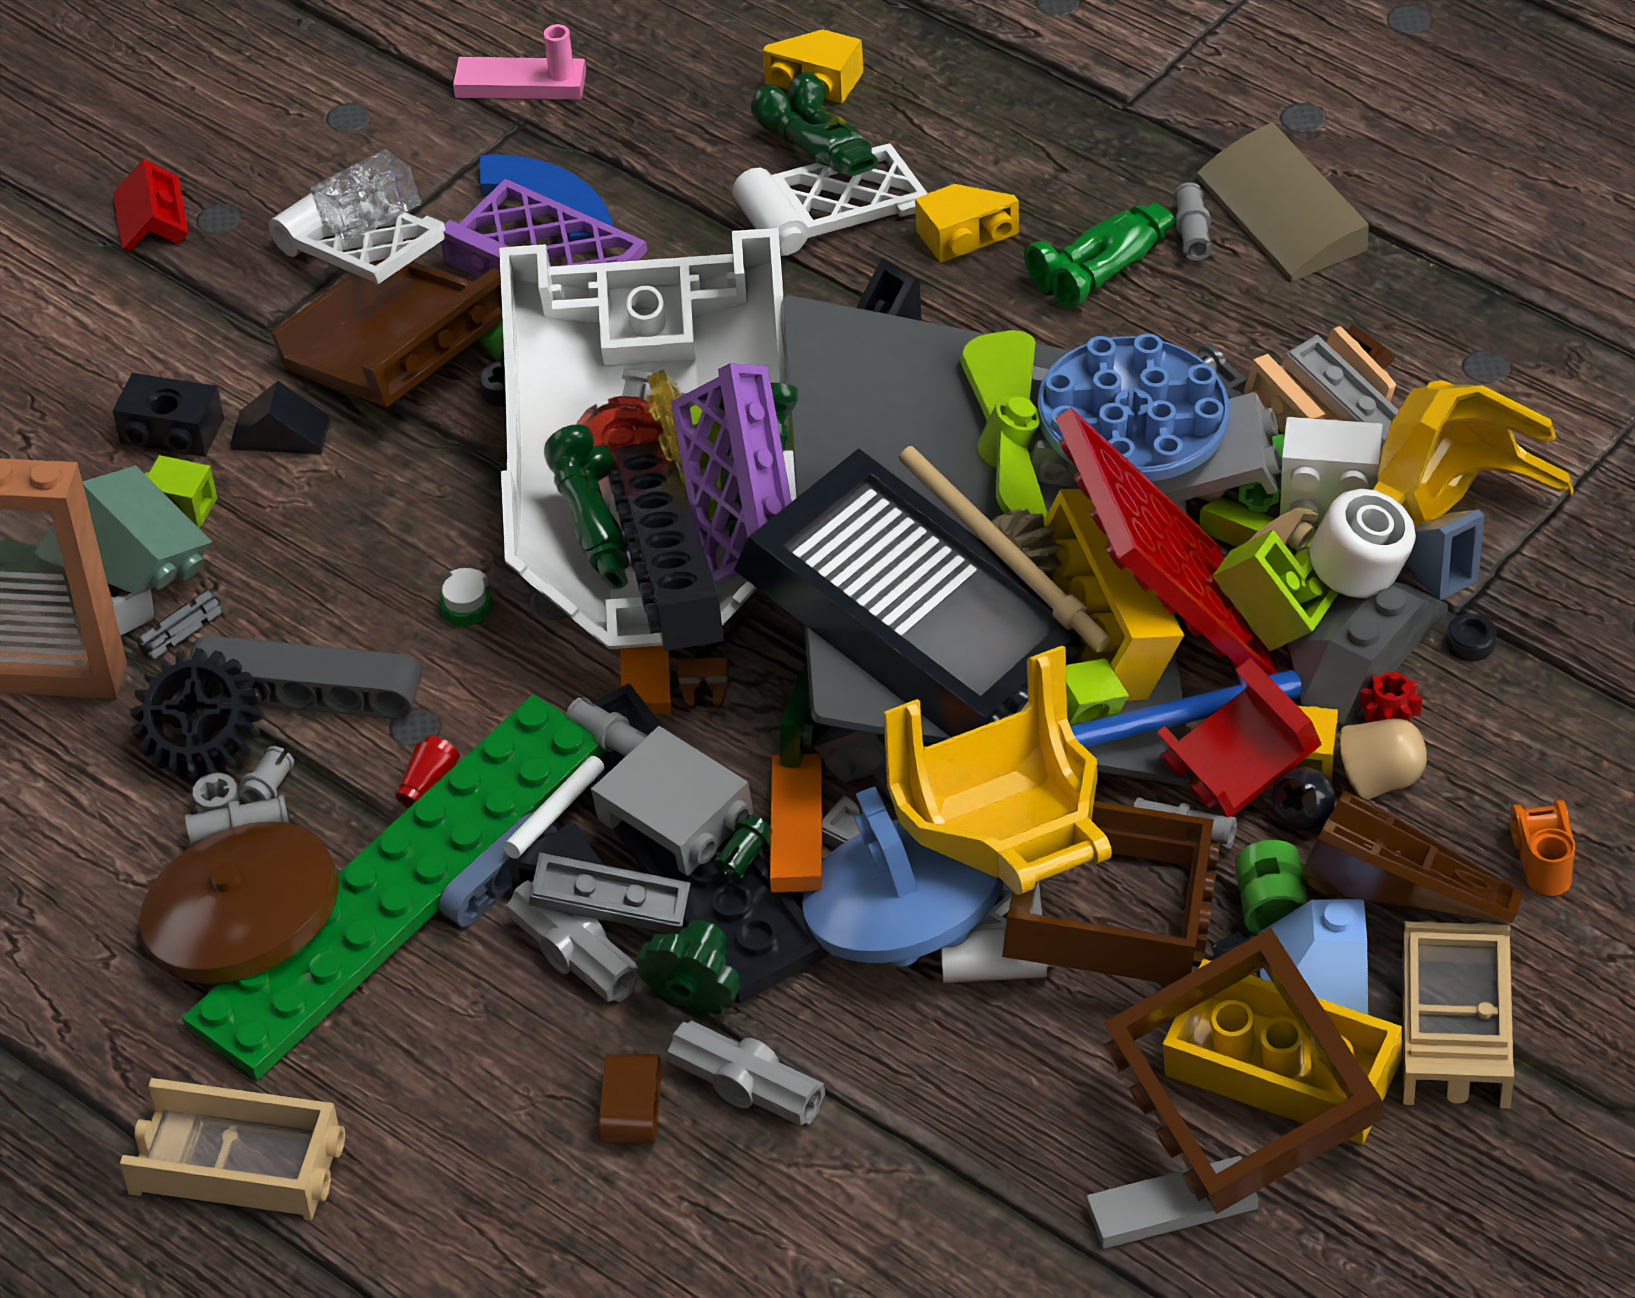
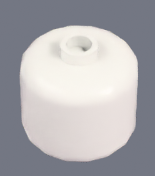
M1356 489L1344 492L1330 504L1313 536L1309 547L1311 566L1320 580L1333 591L1354 598L1366 599L1377 595L1381 590L1387 589L1394 583L1412 551L1416 539L1413 520L1401 504L1379 491Z

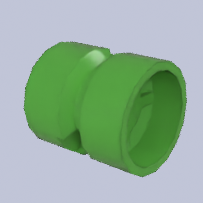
M1259 841L1240 851L1235 859V872L1238 889L1241 892L1244 922L1249 931L1256 935L1309 902L1307 888L1304 885V875L1301 874L1303 867L1300 853L1295 846L1286 841Z

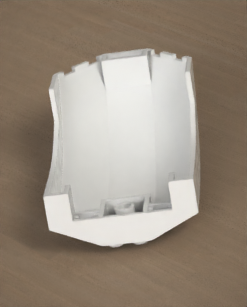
M778 228L732 231L733 254L550 267L546 244L499 248L507 428V470L501 471L505 562L608 649L663 646L660 633L650 634L647 613L644 612L641 592L638 591L635 571L633 572L632 566L625 569L628 584L621 589H612L601 579L600 574L586 559L581 545H579L575 538L574 524L576 523L570 507L563 495L557 490L554 483L555 475L546 463L544 457L545 443L557 430L575 424L588 426L594 438V446L601 445L610 448L613 457L614 447L669 439L679 473L683 474L674 423L669 422V424L660 428L652 425L628 423L613 416L614 409L620 407L625 380L621 377L624 369L641 370L656 374L664 380L678 383L676 391L688 393L719 377L718 369L729 363L768 366L770 382L786 384L780 311L783 300V283ZM787 415L784 425L788 427V436L785 440L783 456L791 500L793 501L796 499L793 450H791L789 417ZM607 475L599 481L602 498L621 528L619 512L616 511L614 495L611 493ZM720 543L715 554L718 569L721 568L727 551ZM627 551V555L630 561L629 563H631L630 552ZM740 575L715 586L719 597L722 626L757 589Z

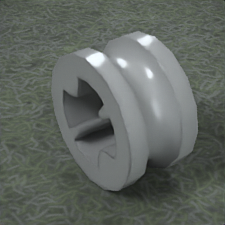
M208 774L199 779L193 787V799L196 803L197 813L229 807V802L237 800L240 805L237 785L234 779L226 774Z

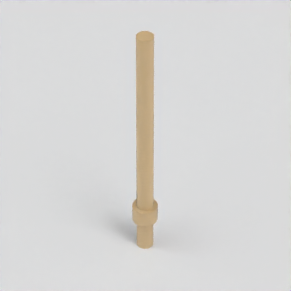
M908 446L901 452L899 461L1053 609L1052 616L1067 630L1073 628L1097 652L1102 651L1108 646L1111 637L1087 615L1088 608L1074 594L1066 595L913 446Z

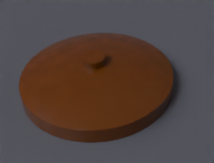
M275 821L255 822L232 827L194 844L177 856L159 874L148 890L142 904L139 919L141 935L157 965L176 978L195 983H223L247 978L268 970L291 957L318 933L327 921L336 903L339 889L338 872L322 840L313 832L303 827Z

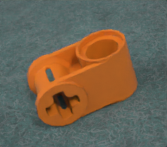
M1563 799L1555 800L1552 806L1525 809L1520 804L1511 805L1510 827L1512 839L1516 850L1519 852L1529 888L1543 896L1563 894L1569 890L1572 884L1575 857V841L1570 829L1565 801Z

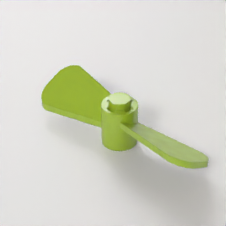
M1018 330L978 336L966 344L960 355L962 368L987 420L986 426L977 442V452L986 463L997 468L996 499L1004 514L1016 509H1028L1031 514L1043 513L1045 519L1048 514L1027 449L1041 422L1038 409L1030 401L1035 340L1030 334Z

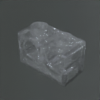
M386 148L310 187L322 225L345 243L422 204L410 167Z

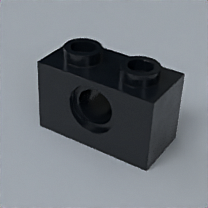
M131 373L112 410L120 443L205 457L224 420L218 386Z

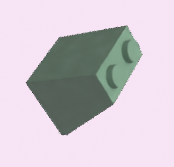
M136 465L82 481L108 584L137 594L152 588L162 589L170 582L180 578L188 580L202 568L205 562L202 556L212 541ZM52 524L35 551L41 557L64 565L54 525Z

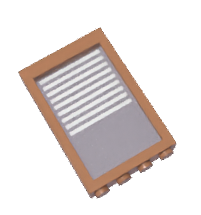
M0 458V693L117 699L127 660L78 462Z

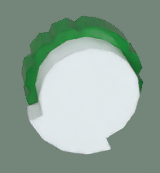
M459 568L450 571L451 577L444 582L441 596L439 597L440 611L443 618L456 626H471L472 624L482 622L483 618L489 616L491 613L490 609L492 608V597L488 588L487 575L473 568Z

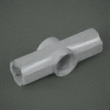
M528 880L514 890L512 898L506 904L508 917L539 942L540 949L545 958L557 971L562 974H567L570 971L574 972L607 1002L612 1000L621 1002L633 992L635 984L641 978L637 974L638 967L634 961L607 939L602 925L596 918L529 905L533 882Z
M694 1021L689 1023L683 1022L673 1034V1040L667 1051L669 1063L712 1083L716 1092L733 1106L748 1108L754 1103L799 1126H802L804 1123L809 1125L819 1112L821 1102L825 1096L824 1083L780 1063L776 1054L761 1041L753 1038H744L738 1043Z

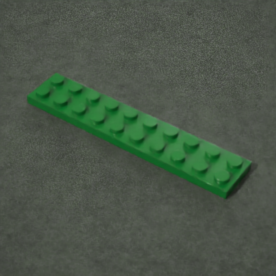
M532 694L338 873L339 889L333 910L322 928L305 946L291 957L268 970L240 980L219 983L182 1017L186 1030L258 1081L439 910L441 895L456 876L523 816L534 813L590 756H596L600 759L607 751H604L595 742L593 734L573 721L566 719V714Z

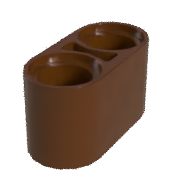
M606 1053L599 1123L602 1144L656 1143L661 1094L660 1054Z

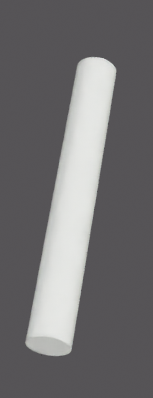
M590 756L503 844L506 854L512 858H519L604 771L603 762L596 756Z

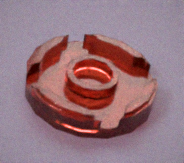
M617 396L609 398L608 404L598 408L597 404L588 408L576 423L588 426L594 438V446L601 445L610 448L613 457L614 447L669 439L665 420L660 415L659 409L653 403L639 397Z

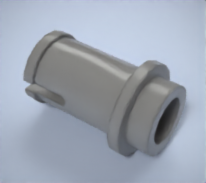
M277 746L268 747L253 772L247 773L241 779L240 796L246 804L277 797L278 786L294 766V759L289 753L285 755L280 764H275L284 751L283 748Z

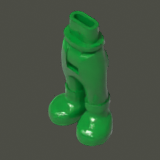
M1156 202L1146 207L1135 205L1130 211L1126 209L1095 224L1082 233L1072 244L1061 248L1058 252L1045 241H1035L1025 248V265L1030 277L1040 291L1044 294L1053 291L1055 300L1060 306L1073 308L1083 303L1089 293L1102 286L1104 281L1133 262L1143 259L1151 247L1156 246L1165 238V232L1175 226L1176 220L1171 212Z

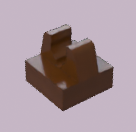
M677 659L678 681L686 706L688 708H695L696 693L701 690V687H708L713 693L714 707H722L729 686V665L727 659Z

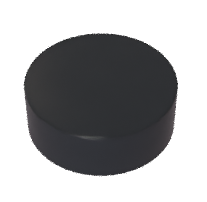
M1468 613L1459 615L1448 625L1447 647L1454 656L1467 661L1482 660L1491 655L1495 649L1496 627L1491 620L1479 614Z

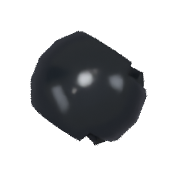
M1296 767L1285 772L1273 787L1272 804L1276 816L1285 825L1297 830H1311L1325 823L1334 810L1335 792L1331 781L1321 771L1311 767Z

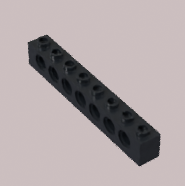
M669 439L614 447L615 465L608 475L611 493L614 495L616 511L619 512L622 532H624L627 551L630 552L638 591L641 592L644 612L647 613L650 634L660 633L664 651L724 641L718 593Z

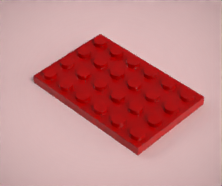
M1072 407L1055 418L1063 435V438L1059 440V445L1066 457L1078 468L1079 472L1074 475L1075 481L1084 495L1092 500L1095 506L1090 510L1091 517L1098 528L1105 535H1108L1110 543L1105 547L1115 565L1122 571L1129 568L1139 586L1146 593L1152 590L1155 591L1161 604L1171 615L1178 612L1191 633L1196 637L1203 634L1213 652L1219 658L1229 657L1235 670L1251 658L1267 675L1278 673L1266 646L1252 632L1247 621L1231 600L1224 595L1219 584L1212 577L1224 560L1217 542Z

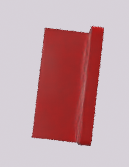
M143 159L113 193L121 247L129 252L135 248L149 231L176 244H179L189 233L179 176Z

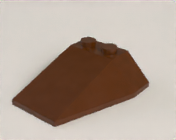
M1345 790L1323 827L1301 874L1310 878L1308 882L1310 886L1321 893L1333 897L1340 893L1350 898L1508 923L1514 921L1523 896L1522 891L1389 812Z

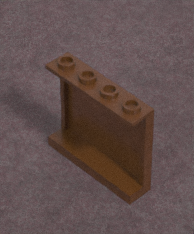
M385 259L372 261L370 264L377 266ZM413 260L379 284L352 273L272 331L271 335L285 370L388 407L503 321L500 270L492 268L473 282L416 263Z

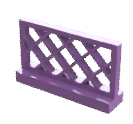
M504 179L459 224L452 220L447 221L444 224L446 230L443 231L445 239L441 241L444 262L478 278L492 268L500 270L499 248L509 247L505 244L531 240V245H537L536 239L556 235L562 236L563 243L548 245L546 248L549 259L566 256L567 265L561 266L638 261L647 252L646 241L507 179ZM507 197L523 203L521 207L498 210L497 208ZM551 215L559 221L533 226L531 218ZM522 219L527 221L528 227L507 231H502L500 223ZM492 224L496 225L497 230L496 233L484 235L474 231L477 227ZM586 231L593 234L594 238L568 242L567 233ZM614 247L627 249L623 255L604 258L602 249ZM597 250L598 259L572 262L571 255Z
M729 363L718 369L719 377L671 401L688 501L715 586L739 575L734 571V568L743 550L746 538L792 502L768 366ZM722 397L724 402L725 413L718 409ZM695 405L702 409L696 429L693 428L690 408ZM714 420L722 425L715 445L708 440ZM730 443L734 460L727 456ZM703 450L711 456L704 475L701 474L699 463ZM722 466L730 472L723 491L716 486ZM738 490L740 493L742 507L735 502ZM711 497L719 503L712 521L709 520L707 509ZM730 513L738 518L732 537H729L724 532ZM798 542L789 549L791 552L798 548ZM720 543L727 551L721 568L718 569L715 554Z

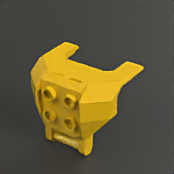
M1442 380L1429 382L1427 387L1413 388L1390 424L1386 441L1379 455L1381 460L1377 472L1378 482L1373 489L1392 497L1401 504L1413 520L1414 528L1445 514L1463 498L1479 471H1499L1515 474L1558 492L1564 491L1570 495L1574 493L1569 473L1526 452L1516 443L1513 431L1540 443L1554 441L1556 435L1551 419L1483 385H1457Z
M1063 645L1027 659L1028 702L1020 712L931 746H923L921 710L918 699L883 712L887 787L899 823L919 844L996 878L999 877L1017 895L1034 889L1035 883L1086 862L1096 865L1110 859L1112 855L1108 838L1091 821L1097 783V759L1075 739L1067 720L1066 650Z

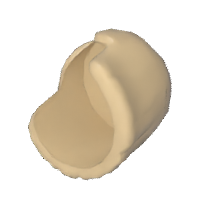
M1386 719L1358 725H1346L1341 729L1340 752L1345 774L1353 790L1361 799L1370 800L1386 792L1408 787L1415 783L1422 775L1427 762L1426 746L1420 731L1411 722L1402 719Z

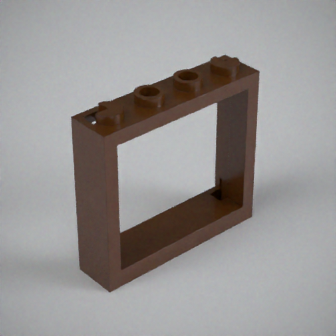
M1094 800L1091 821L1106 835L1113 854L1191 866L1180 938L1032 914L1038 883L1036 882L1034 889L1020 895L1012 891L1002 957L1172 984L1190 974L1192 966L1199 967L1205 956L1207 937L1197 934L1207 935L1212 904L1202 902L1212 903L1216 872L1210 871H1216L1220 844L1210 843L1214 819Z
M1272 928L1104 1022L1110 1041L1105 1043L1103 1047L1111 1058L1113 1066L1118 1073L1125 1069L1128 1070L1136 1083L1130 1086L1129 1089L1144 1115L1153 1111L1162 1125L1155 1132L1165 1151L1171 1159L1178 1155L1181 1156L1189 1169L1182 1174L1189 1190L1198 1201L1206 1197L1216 1214L1385 1118L1380 1095ZM1264 968L1344 1092L1347 1100L1216 1174L1134 1041Z

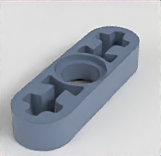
M533 813L523 816L447 885L439 902V910L443 915L462 927L469 926L512 889L508 862L510 856L504 851L503 844ZM551 824L534 842L556 833L557 828Z

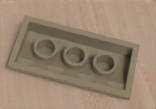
M1273 122L1256 129L1232 143L1197 172L1198 181L1290 282L1367 251L1369 224Z

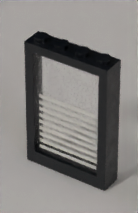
M859 448L748 537L734 568V571L904 702L908 703L918 699L920 701L921 715L951 738L1008 717L1007 715L1010 712L1016 714L1022 710L1028 702V658L1063 645L1066 650V665H1070L1078 660L1086 647V644L1081 641L1082 637L1073 628L1067 630L1052 616L1053 609L983 541Z

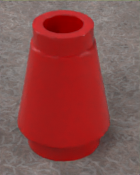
M433 735L427 736L423 742L416 743L399 789L395 794L396 799L405 807L410 808L457 764L460 758L457 749L446 740Z

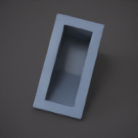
M1479 509L1446 513L1428 523L1425 522L1415 527L1416 539L1412 551L1405 562V566L1438 600H1442L1478 582L1484 514Z

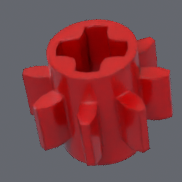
M1386 672L1379 676H1371V689H1361L1360 708L1365 709V723L1386 719H1402L1411 722L1412 716H1421L1423 697L1416 695L1417 682L1415 680L1409 681L1406 676L1398 672Z

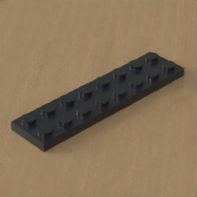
M630 683L592 702L609 713L618 712L629 720L630 726L647 736L658 726L663 728ZM616 751L606 752L600 758L604 764V771L584 790L593 803L591 788L625 758ZM622 820L613 829L645 874L690 882L682 925L686 928L694 920H703L714 924L725 933L727 937L725 944L727 954L724 965L731 967L739 974L740 989L736 995L739 1003L750 999L829 956V952L822 947L812 934L805 920L804 912L788 892H771L770 868L759 853L744 872L743 878L738 882L730 880V875L733 872L732 869L726 877L722 876L713 865L715 858L720 855L735 832L717 848L714 856L708 862L700 864L687 876L678 870L676 856L673 852Z

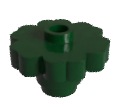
M694 920L690 922L688 927L681 929L679 934H654L651 942L643 944L635 960L638 967V976L651 982L650 989L653 993L664 998L674 1006L682 1007L688 1005L692 1010L700 1014H720L725 1005H732L740 989L738 972L724 965L727 954L725 947L727 937L720 928L707 921Z

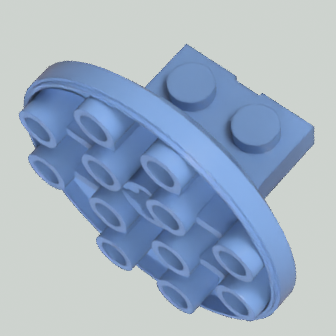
M1149 333L1141 334L1138 337L1108 338L1096 336L1091 338L1088 343L1066 353L1051 366L1041 382L1038 395L1037 409L1041 421L1040 428L1049 444L1065 460L1073 464L1059 445V440L1063 438V435L1055 418L1072 407L1151 482L1182 475L1204 463L1222 443L1228 426L1229 399L1216 371L1193 353L1174 344L1164 342L1158 336Z
M875 786L856 793L862 814L854 816L860 834L841 844L822 861V888L816 891H804L802 906L804 917L812 934L822 947L834 956L866 963L891 962L899 967L908 966L914 963L920 956L943 947H955L962 944L968 938V932L993 908L1000 896L1004 882L999 877L996 878L919 844L898 820L892 821Z

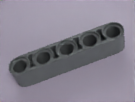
M202 636L197 638L188 657L189 660L192 659L197 647L202 648L207 653L208 658L216 650L224 654L226 662L232 658L238 660L242 665L241 672H249L255 679L254 685L251 688H257L262 694V701L256 704L257 706L389 719H401L411 712L422 676V668L416 660L407 655L220 636ZM208 681V689L212 693V699H220L221 702L232 703L228 687L217 682Z

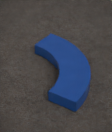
M500 154L480 155L482 195H489L504 179H507L613 226L609 211L601 197L590 185L575 174L557 165L529 157ZM586 231L568 233L570 242L594 238L593 234Z

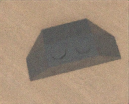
M1396 582L1387 589L1381 590L1377 595L1366 599L1347 597L1339 593L1313 632L1287 643L1292 670L1297 673L1301 681L1300 706L1338 709L1337 728L1341 730L1344 726L1349 725L1362 710L1360 708L1361 689H1371V676L1395 672L1447 612L1448 604L1407 584Z

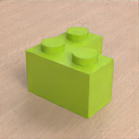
M1274 529L1232 549L1212 576L1219 584L1224 595L1231 600L1247 621L1252 632L1259 637L1269 652L1313 632L1339 594L1318 577L1311 566L1309 547L1292 555Z

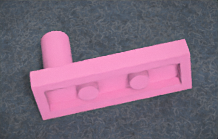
M560 24L551 25L544 31L547 58L459 57L453 83L455 98L582 100L586 77L585 59L572 58L569 29Z

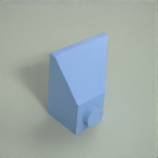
M1363 899L1310 900L1258 933L1259 935L1272 928L1317 998L1368 1015L1367 932ZM1264 968L1260 969V978L1272 982Z

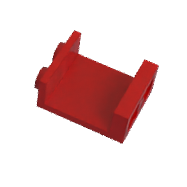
M1251 658L1235 670L1244 690L1180 741L1165 726L1157 732L1165 748V751L1160 756L1168 768L1178 778L1186 774L1194 782L1190 788L1202 805L1208 810L1216 806L1225 817L1235 815L1274 784L1281 775L1290 771L1322 745L1312 720Z

